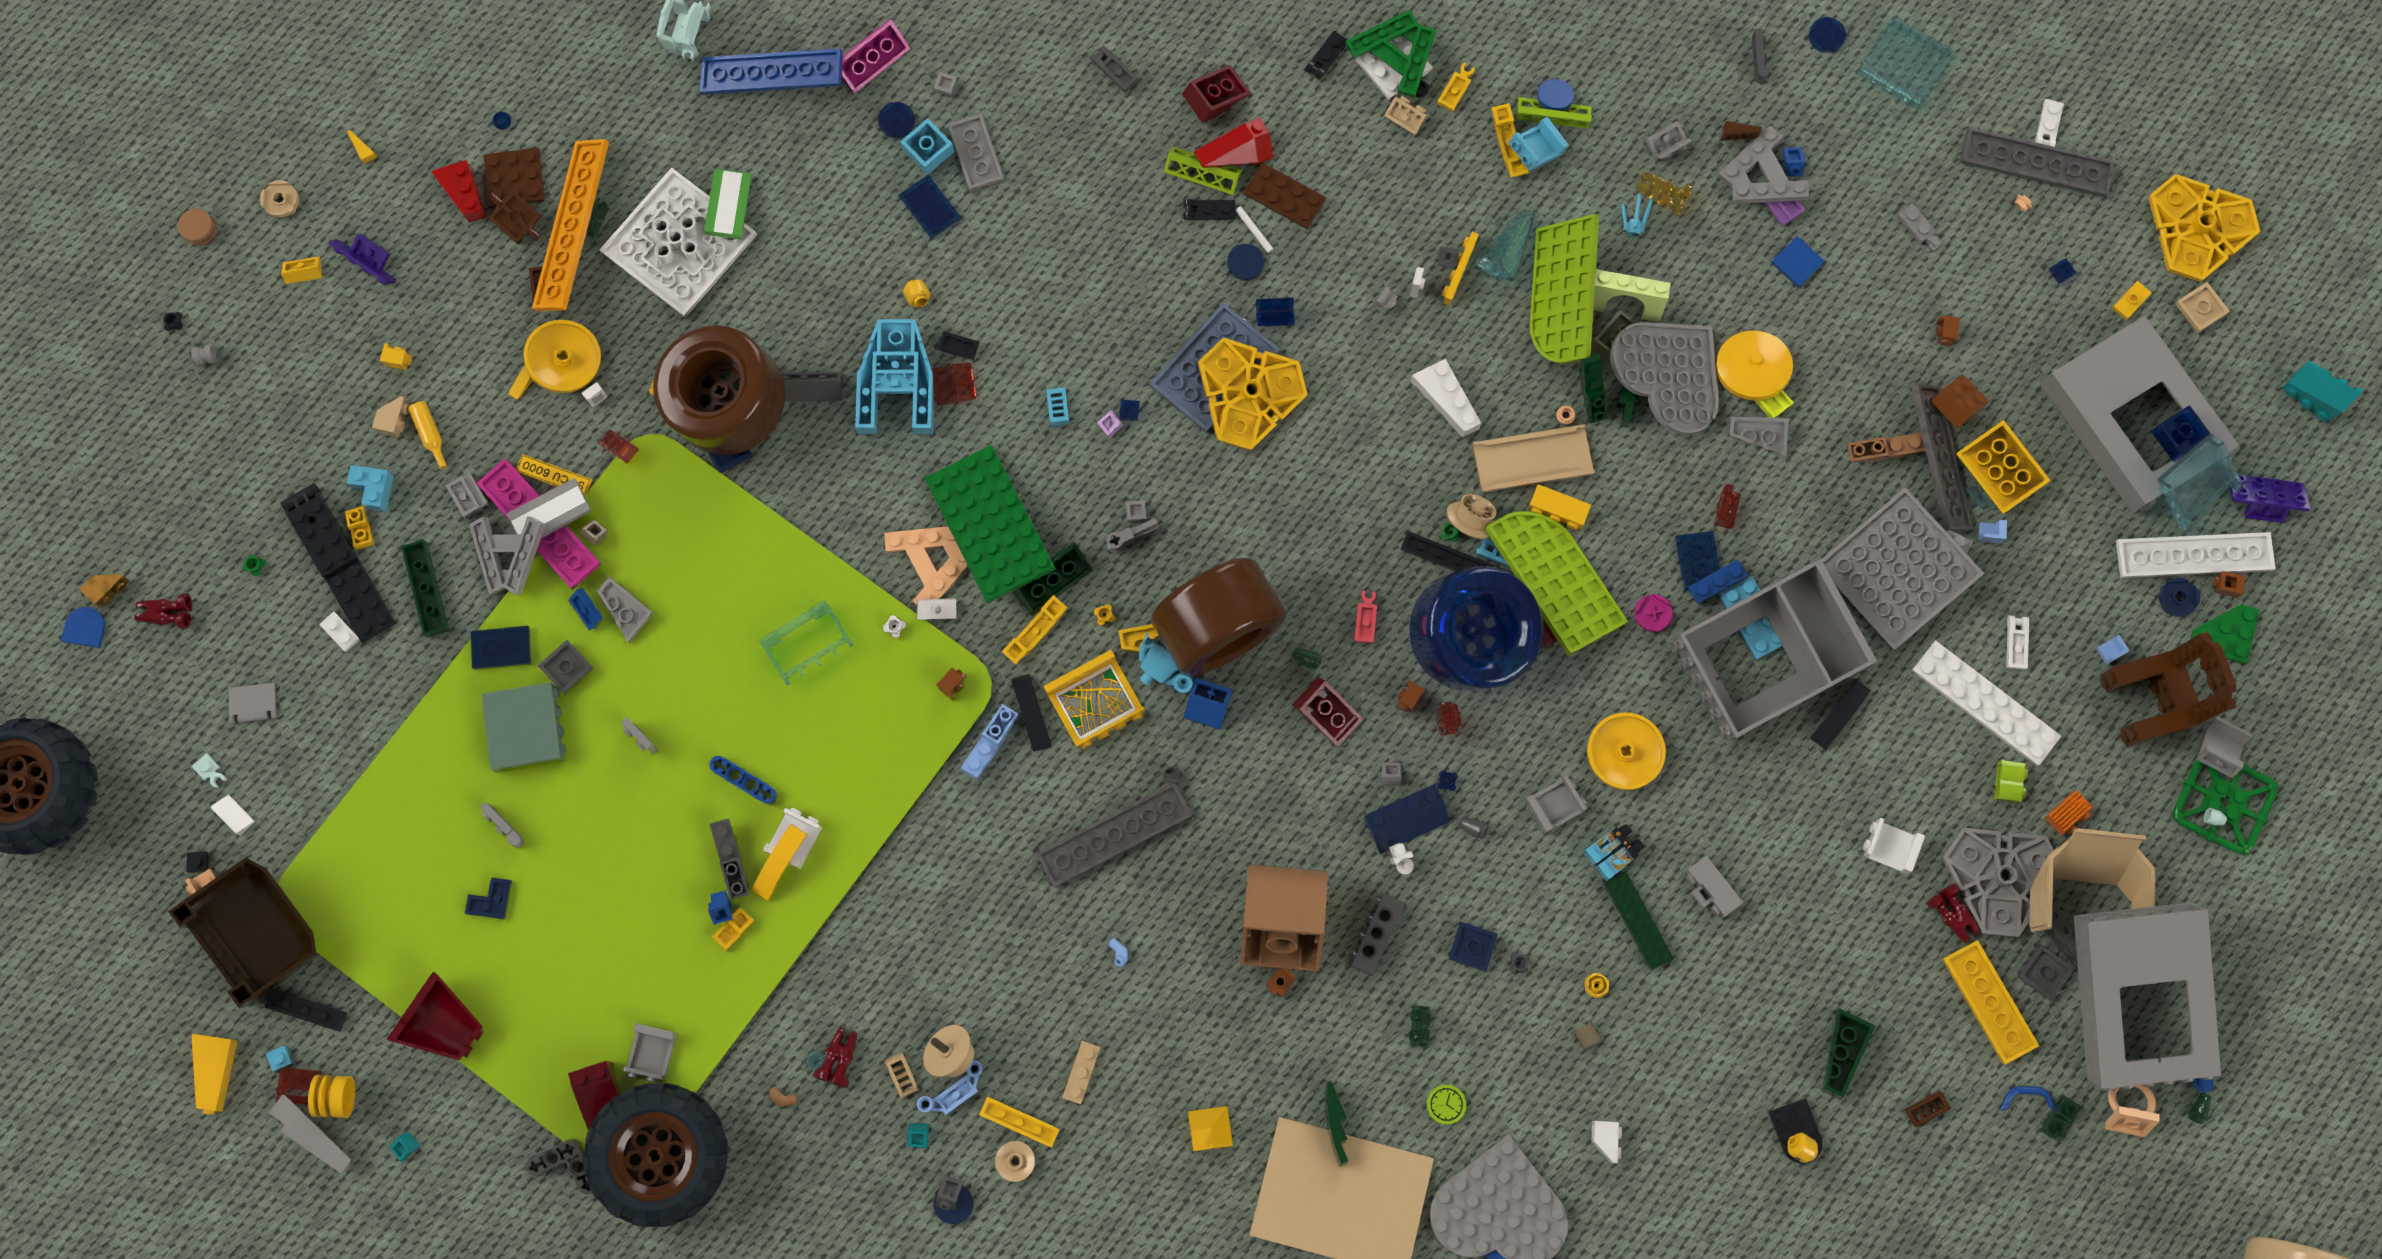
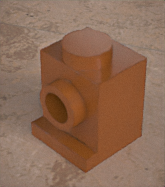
M1941 315L1937 319L1936 336H1939L1938 342L1940 345L1950 346L1956 342L1959 332V317Z
M2222 571L2213 578L2212 587H2215V593L2238 598L2243 595L2246 576Z
M951 668L936 685L948 698L953 700L955 698L953 694L955 692L959 693L964 687L963 683L965 682L964 679L967 676L961 670L955 671Z
M1408 680L1405 684L1407 689L1403 688L1397 697L1400 699L1397 707L1404 712H1407V710L1412 712L1424 693L1423 688Z
M1279 968L1266 982L1269 986L1267 990L1275 997L1277 994L1281 997L1297 977L1288 969ZM1279 978L1284 980V984L1281 986L1276 983Z

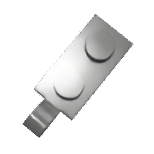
M1911 204L1897 215L1919 244L1925 242L1932 251L1939 247L1938 245L1941 244V241L1933 236L1936 230L1914 204Z

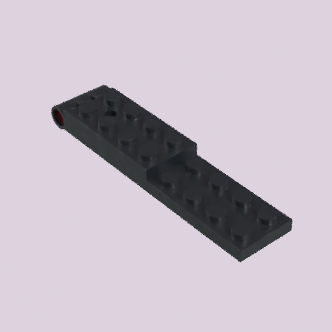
M312 483L280 502L292 526L321 576L326 580L360 641L364 643L397 624L317 485Z

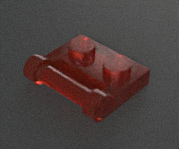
M280 1068L276 1102L282 1095H285L293 1103L308 1104V1096L286 1095V1089L309 1090L313 1077L315 1075H322V1071Z

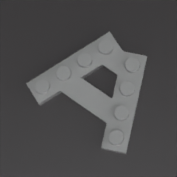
M1771 126L1764 130L1718 173V177L1732 187L1733 204L1809 200L1808 180L1789 181L1772 150L1783 141L1784 136ZM1758 164L1767 182L1751 183L1746 174Z
M527 516L522 533L493 535L488 517H481L469 524L489 595H495L505 589L516 595H522L546 525L545 523L534 517ZM498 552H515L509 570H503Z

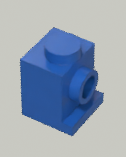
M724 890L711 894L708 912L713 924L733 920L732 904L727 891Z

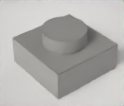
M939 72L933 88L934 91L952 96L957 77Z
M1145 500L1126 502L1128 522L1146 520Z

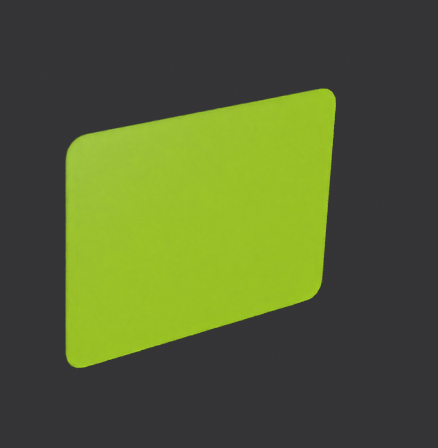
M662 434L640 436L622 448L585 495L592 512L567 524V527L602 565L572 590L539 553L533 560L522 595H516L511 591L507 592L278 881L279 886L312 929L316 952L400 1017L403 1016L432 972H436L483 1026L482 1030H484L478 1041L474 1039L470 1046L473 1049L467 1058L463 1056L458 1061L563 1142L568 1139L579 1141L583 1151L585 1149L588 1129L574 1096L568 1073L607 1060L612 1062L620 1093L639 1085L657 1083L648 1081V1076L640 1075V1078L628 1076L627 1071H623L624 1067L627 1066L636 1032L633 1030L636 1023L678 1033L666 1079H659V1083L679 1085L697 1093L985 711L992 692V681L987 667L975 655L925 619H917V614L676 440ZM592 520H596L608 530L606 538L598 546H594L580 534L581 529ZM609 577H612L654 613L630 643L625 639V635L616 624V620L597 592ZM580 588L584 589L603 617L597 627L592 630H588L568 601L574 592ZM892 615L906 623V627L901 630L898 638H894L891 633L884 632L883 626L886 625L889 617ZM568 640L594 669L566 694L559 689L560 698L557 699V703L562 711V717L559 719L560 725H563L564 728L562 743L565 744L567 754L564 755L565 761L558 759L505 768L502 772L495 773L490 769L482 694L550 682L554 684L538 665ZM951 668L955 671L959 669L967 676L964 679L965 682L963 683L964 687L959 693L955 692L953 694L955 697L953 700L948 698L936 685ZM627 717L658 750L653 754L647 749L641 750L636 744L638 740L634 736L630 738L622 730L625 726L621 721ZM715 756H722L768 784L777 793L776 801L772 804H764L715 774L710 769L711 759ZM722 760L719 763L715 762L716 770L718 768L725 771L723 775H725L728 768L721 764ZM733 770L730 773L731 780H738L740 778V771ZM750 780L746 784L748 790H754L757 786L755 780ZM761 788L758 791L765 796L764 800L772 798L771 791L767 793ZM484 803L492 805L522 836L521 838L524 839L523 846L519 848L512 846L507 841V835L503 836L496 830L497 824L493 820L489 822L482 815L484 811L480 807ZM791 808L802 812L801 816L806 819L809 816L817 819L822 829L801 870L789 864L780 878L773 895L767 901L752 891L764 864L770 856L763 849L766 843L770 844L784 818V809L791 810ZM729 818L734 836L737 839L750 895L730 900L732 914L741 907L754 922L725 952L712 939V936L726 921L714 925L708 912L711 894L726 890L730 899L710 823ZM491 878L512 881L505 920L465 914L468 894L488 897ZM662 1129L658 1131L657 1136L659 1140L664 1137L667 1131ZM640 1134L637 1142L640 1145H646L648 1138L646 1135ZM633 1154L631 1156V1163L639 1165L641 1157L638 1154Z

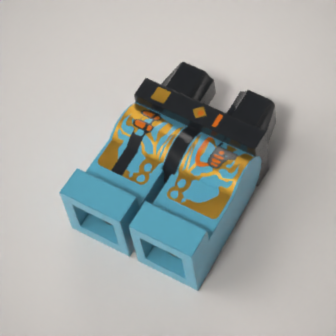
M1627 824L1620 828L1616 827L1583 851L1593 865H1596L1607 855L1611 854L1610 857L1596 867L1606 881L1635 859L1644 848L1639 839L1631 844L1626 840V837L1633 833Z

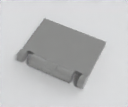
M275 683L228 688L230 724L235 723L234 716H237L238 723L266 720L270 711L272 719L277 718Z

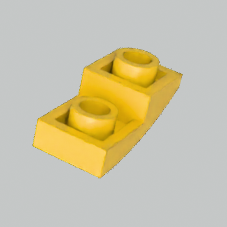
M361 506L345 511L347 526L351 531L353 547L358 550L375 545L365 507Z

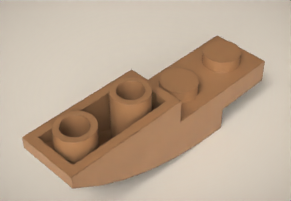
M1921 433L1847 443L1850 462L1883 461L1925 452Z

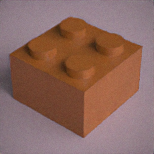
M1963 374L1931 400L1956 429L1988 403L1984 395Z

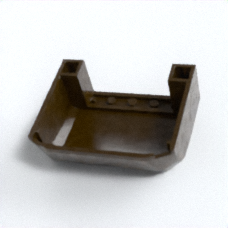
M248 858L242 859L168 911L179 927L188 928L230 984L232 989L227 993L238 1008H244L252 1004L305 966L316 955L312 929L268 869Z

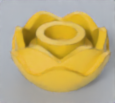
M1593 973L1585 980V990L1590 996L1600 998L1608 993L1609 980L1601 973Z

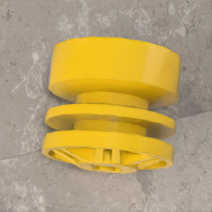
M315 1075L311 1081L308 1094V1109L311 1117H328L331 1114L334 1118H349L354 1108L356 1091L353 1077L336 1076L333 1079L330 1075L325 1077L324 1075Z

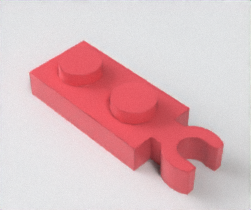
M1365 590L1362 591L1361 599L1364 603H1358L1354 642L1370 644L1374 642L1377 605H1373L1372 602L1376 598L1375 591H1373L1371 598H1366Z

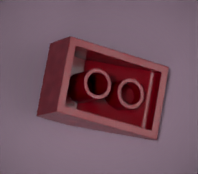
M1231 65L1191 81L1182 93L1202 123L1217 117L1251 94Z
M1319 677L1292 704L1304 718L1337 747L1363 720L1326 680Z
M606 1060L568 1073L574 1096L588 1130L599 1111L620 1094L611 1061Z

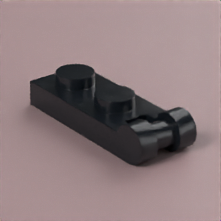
M1333 31L1316 55L1306 65L1305 71L1313 73L1315 78L1321 80L1346 47L1345 42L1348 39ZM1316 64H1319L1322 67L1319 69L1316 67Z
M1185 199L1183 201V207L1185 208L1183 213L1184 220H1235V200ZM1193 208H1198V213H1194Z

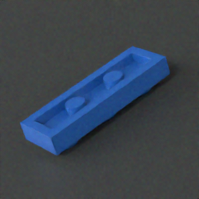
M1737 559L1689 586L1688 590L1696 603L1700 604L1746 578L1748 574Z

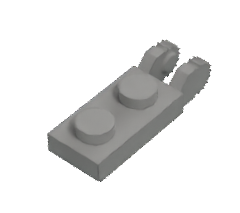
M484 803L480 807L484 811L482 815L489 822L493 820L497 824L496 830L503 836L506 834L507 841L516 848L523 846L524 839L521 838L522 836L492 805Z

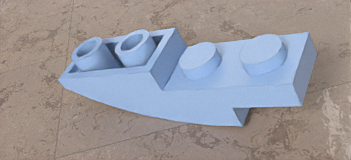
M1002 704L960 770L977 780L985 767H988L1019 714Z

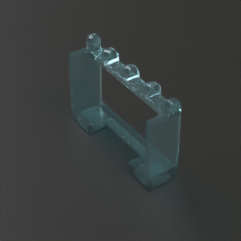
M825 600L759 640L787 686L790 685L788 678L799 671L802 677L805 675L802 670L804 667L816 661L818 666L822 665L819 658L832 651L837 656L838 652L835 648L846 642L850 647L853 646V643ZM826 613H829L844 637L784 673L771 653L770 648L781 642V638L810 620H817Z

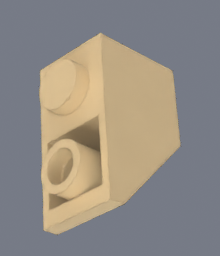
M400 396L379 408L376 412L372 428L377 433L399 437L400 432L402 433L405 427L403 422L405 415L409 413V401L405 397Z

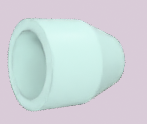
M2213 808L2206 810L2204 822L2212 825H2224L2226 823L2227 817L2221 811Z

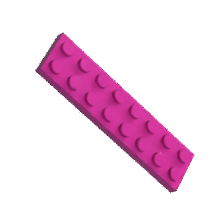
M506 458L477 482V485L507 518V513L539 497L537 492ZM567 525L541 538L537 548L540 555L572 590L602 565Z

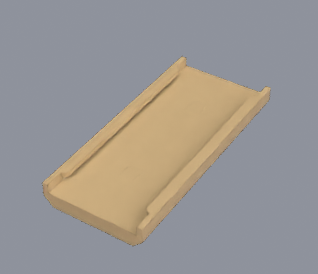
M1585 424L1473 442V451L1482 493L1595 474Z

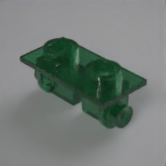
M599 197L594 202L587 228V235L592 238L598 235L602 225L596 219L604 220L609 210V204L606 202L599 203Z
M1413 1006L1410 1013L1412 1021L1409 1032L1410 1046L1427 1047L1430 1029H1424V1025H1430L1431 1023L1430 1007Z

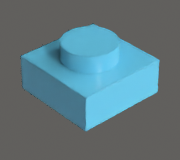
M285 1045L266 1053L272 1072L279 1071L293 1064L288 1048Z

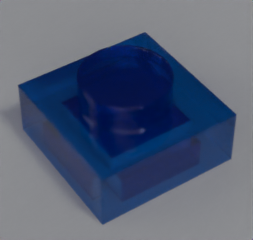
M2067 258L2048 269L2058 284L2063 283L2077 273Z
M1121 399L1119 419L1138 421L1140 401Z

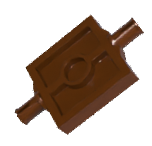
M513 190L502 200L495 193L489 196V199L497 205L489 219L514 242L518 244L528 234L535 241L541 238L542 235L533 228L542 215Z

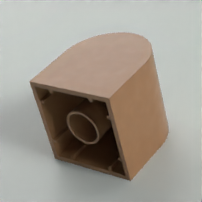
M1248 865L1240 965L1319 972L1325 929L1328 871Z

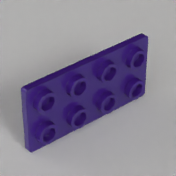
M2231 473L2227 476L2232 500L2234 502L2248 503L2244 512L2245 518L2284 523L2290 509L2309 511L2311 508L2304 483Z

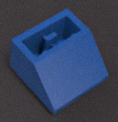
M1195 678L1183 718L1220 730L1232 696V689Z

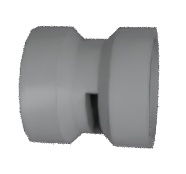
M212 344L205 345L204 348L199 346L192 347L191 355L196 366L203 365L204 362L215 363L217 361L216 350Z

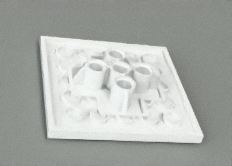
M671 168L599 251L686 318L752 242L757 233L744 223L742 240L704 235L710 196ZM687 224H692L691 227L685 228ZM661 227H666L664 230L659 231ZM676 237H681L680 240L673 242V239ZM695 248L694 251L687 252L688 249ZM668 251L666 255H661L662 252Z

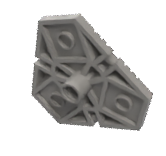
M1971 828L1960 829L1942 856V860L1954 883L1958 884L1959 892H1962L1964 896L1963 901L1977 923L1980 934L2014 938L2021 935L2030 921V899L2026 897V894L2030 893V889L2042 865L2054 849L2047 836L2011 832L2002 835L2001 831ZM2001 842L2005 843V848H2000ZM2001 871L2008 875L2007 881L2002 879ZM1972 886L1974 887L1975 891L1977 892V893H1975V894H1973V895L1971 894V892H1970V890H1969V887H1972Z

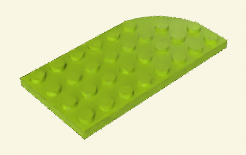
M1597 214L1536 229L1530 334L1533 344L1543 357L1562 365L1581 362V359L1591 355L1599 215Z
M1519 511L1507 514L1484 528L1567 656L1628 623V620L1572 535L1555 520L1539 513Z

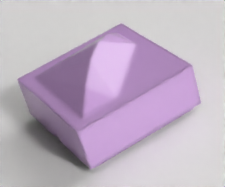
M1112 410L1097 422L1108 437H1111L1124 425Z

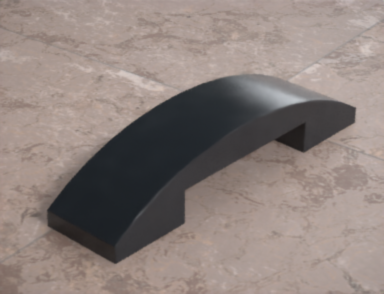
M1030 674L1011 679L1033 752L1051 747L1052 744Z
M1854 679L1810 739L1826 750L1871 690L1857 679Z

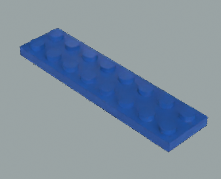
M841 48L702 57L700 92L702 94L841 86L843 51Z

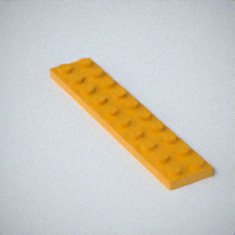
M606 139L575 141L532 309L535 311H562L567 309L609 147V142Z

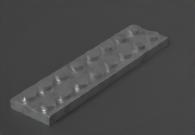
M1969 127L1960 163L2106 198L2109 195L2115 161Z
M1915 384L1911 386L1912 397L1916 406V415L1919 419L1920 432L1924 441L1925 453L1927 454L1929 471L1933 480V488L1936 493L1942 526L1945 531H1973L1974 527L1949 420L1931 402L1942 391L1941 386Z
M1170 783L1044 848L1036 854L1052 886L1056 888L1193 817L1176 783Z

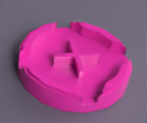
M1658 594L1642 597L1634 610L1637 624L1649 632L1664 630L1673 618L1670 602Z

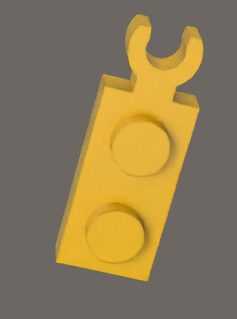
M1466 63L1461 65L1460 74L1455 71L1437 101L1438 105L1451 112H1454L1471 83L1469 78L1474 74V67L1469 72L1464 70Z

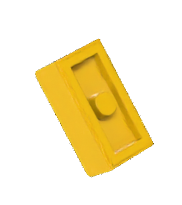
M320 257L283 262L281 275L285 284L322 278Z

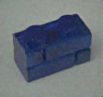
M1294 297L1256 299L1257 326L1295 325Z

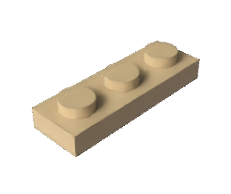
M1084 1041L1081 1042L1062 1097L1063 1099L1082 1104L1101 1047Z

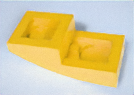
M741 907L732 914L733 920L726 921L712 936V939L725 952L754 922Z

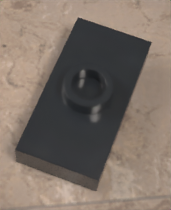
M943 331L938 350L974 360L980 343L976 340Z

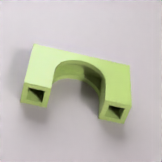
M1596 269L1593 310L1604 312L1609 299L1615 296H1632L1643 302L1641 319L1660 323L1669 298L1670 283Z

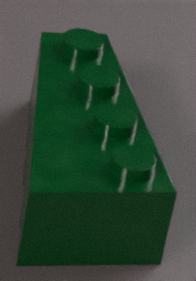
M1840 1008L1836 1010L1822 1092L1839 1100L1843 1099L1876 1025Z

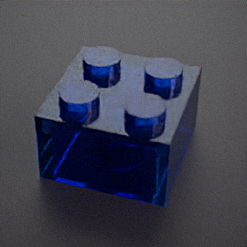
M2190 405L2151 430L2173 462L2213 437Z

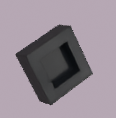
M209 852L187 853L188 873L205 872L209 869Z

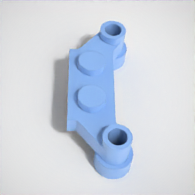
M972 1061L970 1067L966 1070L967 1075L934 1099L928 1096L919 1098L917 1101L918 1109L925 1113L937 1111L944 1112L947 1115L979 1092L977 1084L983 1071L981 1063ZM973 1066H978L976 1073L972 1072ZM925 1101L929 1102L928 1108L923 1107Z

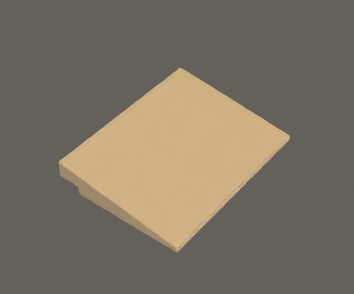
M1279 1117L1249 1235L1335 1259H1411L1434 1158L1346 1135L1348 1140L1341 1145L1348 1158V1163L1339 1167L1328 1130Z

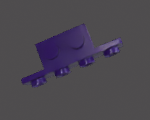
M357 234L351 247L340 240L329 241L328 244L333 247L336 253L343 254L348 258L349 262L358 264L365 273L375 276L378 282L385 285L396 282L397 279L383 270L390 253L364 235Z

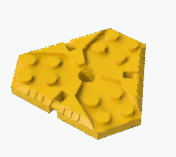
M2174 174L2150 194L2148 199L2151 211L2153 212L2156 230L2160 232L2158 238L2161 243L2167 271L2201 282L2228 260L2229 255H2234L2259 234L2260 228L2251 199L2219 188L2212 191L2209 189L2210 185ZM2171 229L2172 233L2168 234L2167 230Z
M1222 338L1197 362L1206 398H1209L1210 402L1208 407L1216 439L1236 447L1252 450L1277 425L1276 422L1278 420H1283L1308 395L1300 362L1268 351L1261 353L1257 351L1258 348ZM1255 359L1260 360L1259 365L1254 364ZM1248 385L1254 388V395H1250L1247 392ZM1221 395L1222 401L1217 402L1216 396ZM1269 410L1274 414L1271 418L1266 414Z

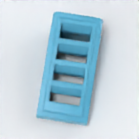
M1065 387L1047 389L1050 425L1069 424ZM1062 393L1060 397L1051 398V394ZM1063 400V403L1052 404V401ZM1064 407V409L1054 411L1052 408ZM1064 413V416L1053 417L1054 414Z

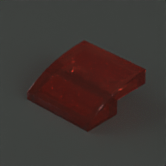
M970 362L931 369L937 406L976 399Z

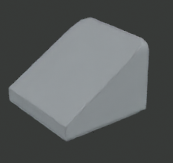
M1382 762L1381 785L1401 786V763Z

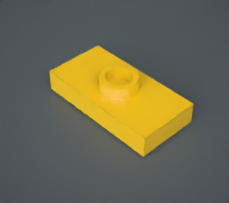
M2137 280L2112 309L2127 320L2152 292Z

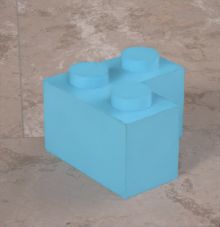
M350 465L347 484L353 489L364 490L361 504L368 510L387 511L394 476L388 470Z

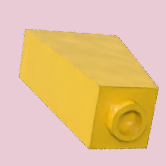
M192 1034L196 1108L203 1109V1114L215 1115V1111H223L237 1040Z

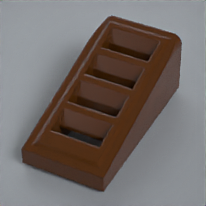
M1725 121L1720 140L1757 138L1762 131V127Z
M1939 1089L1906 1108L1905 1111L1916 1128L1951 1108ZM1935 1098H1938V1100L1940 1101L1942 1105L1941 1108L1937 1106L1936 1102L1934 1101ZM1928 1102H1931V1104L1933 1105L1935 1109L1934 1112L1930 1110L1929 1106L1927 1105ZM1923 1105L1929 1115L1925 1116L1920 1106ZM1916 1109L1922 1119L1918 1120L1913 1110Z

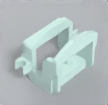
M666 0L661 10L657 29V38L663 48L668 50L669 53L682 55L684 60L685 57H690L693 62L694 58L699 55L694 41L700 22L710 21V4L708 3L706 7H703L701 1L699 3L694 2L691 8L688 9L684 0ZM673 8L675 14L679 16L672 37L663 35Z

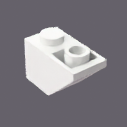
M1592 1121L1591 1142L1610 1163H1618V1159H1621V1147H1618V1139L1622 1137V1127H1619V1122Z

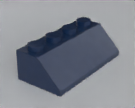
M1436 784L1364 815L1363 818L1379 854L1389 850V847L1395 844L1405 843L1450 822L1444 801Z

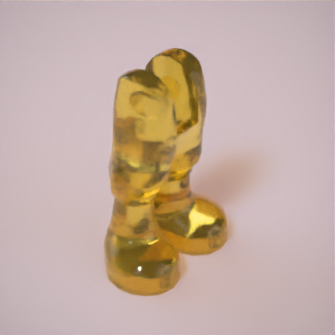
M1644 172L1641 176V179L1646 183L1638 182L1636 185V189L1658 204H1665L1676 216H1679L1694 187V185L1688 183L1682 188L1676 187L1670 181ZM1666 193L1671 194L1678 199L1671 198Z

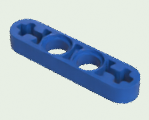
M715 756L711 759L710 769L715 774L764 804H772L776 801L777 793L768 784L722 756ZM722 760L721 764L728 768L725 775H723L725 773L723 769L718 768L716 770L715 762L719 763ZM733 770L740 771V778L738 780H731L730 773ZM748 781H756L757 786L754 790L746 788ZM760 788L767 793L771 791L772 798L764 800L765 796L758 791Z

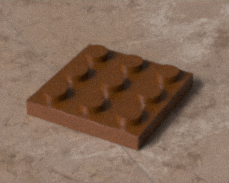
M539 147L484 154L489 208H496L497 206L489 199L492 193H495L502 200L513 190L527 203L545 201Z

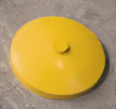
M553 320L540 325L530 334L524 347V364L529 376L539 386L551 392L571 393L586 387L595 378L600 367L601 351L596 338L586 327L574 321Z
M1744 331L1733 335L1722 345L1716 360V371L1722 385L1737 397L1747 400H1765L1776 396L1787 386L1793 371V359L1787 346L1777 337L1762 331Z
M1624 712L1606 717L1594 728L1588 740L1587 758L1593 773L1603 783L1615 789L1635 790L1646 786L1657 777L1665 762L1666 748L1660 731L1650 720L1635 713Z

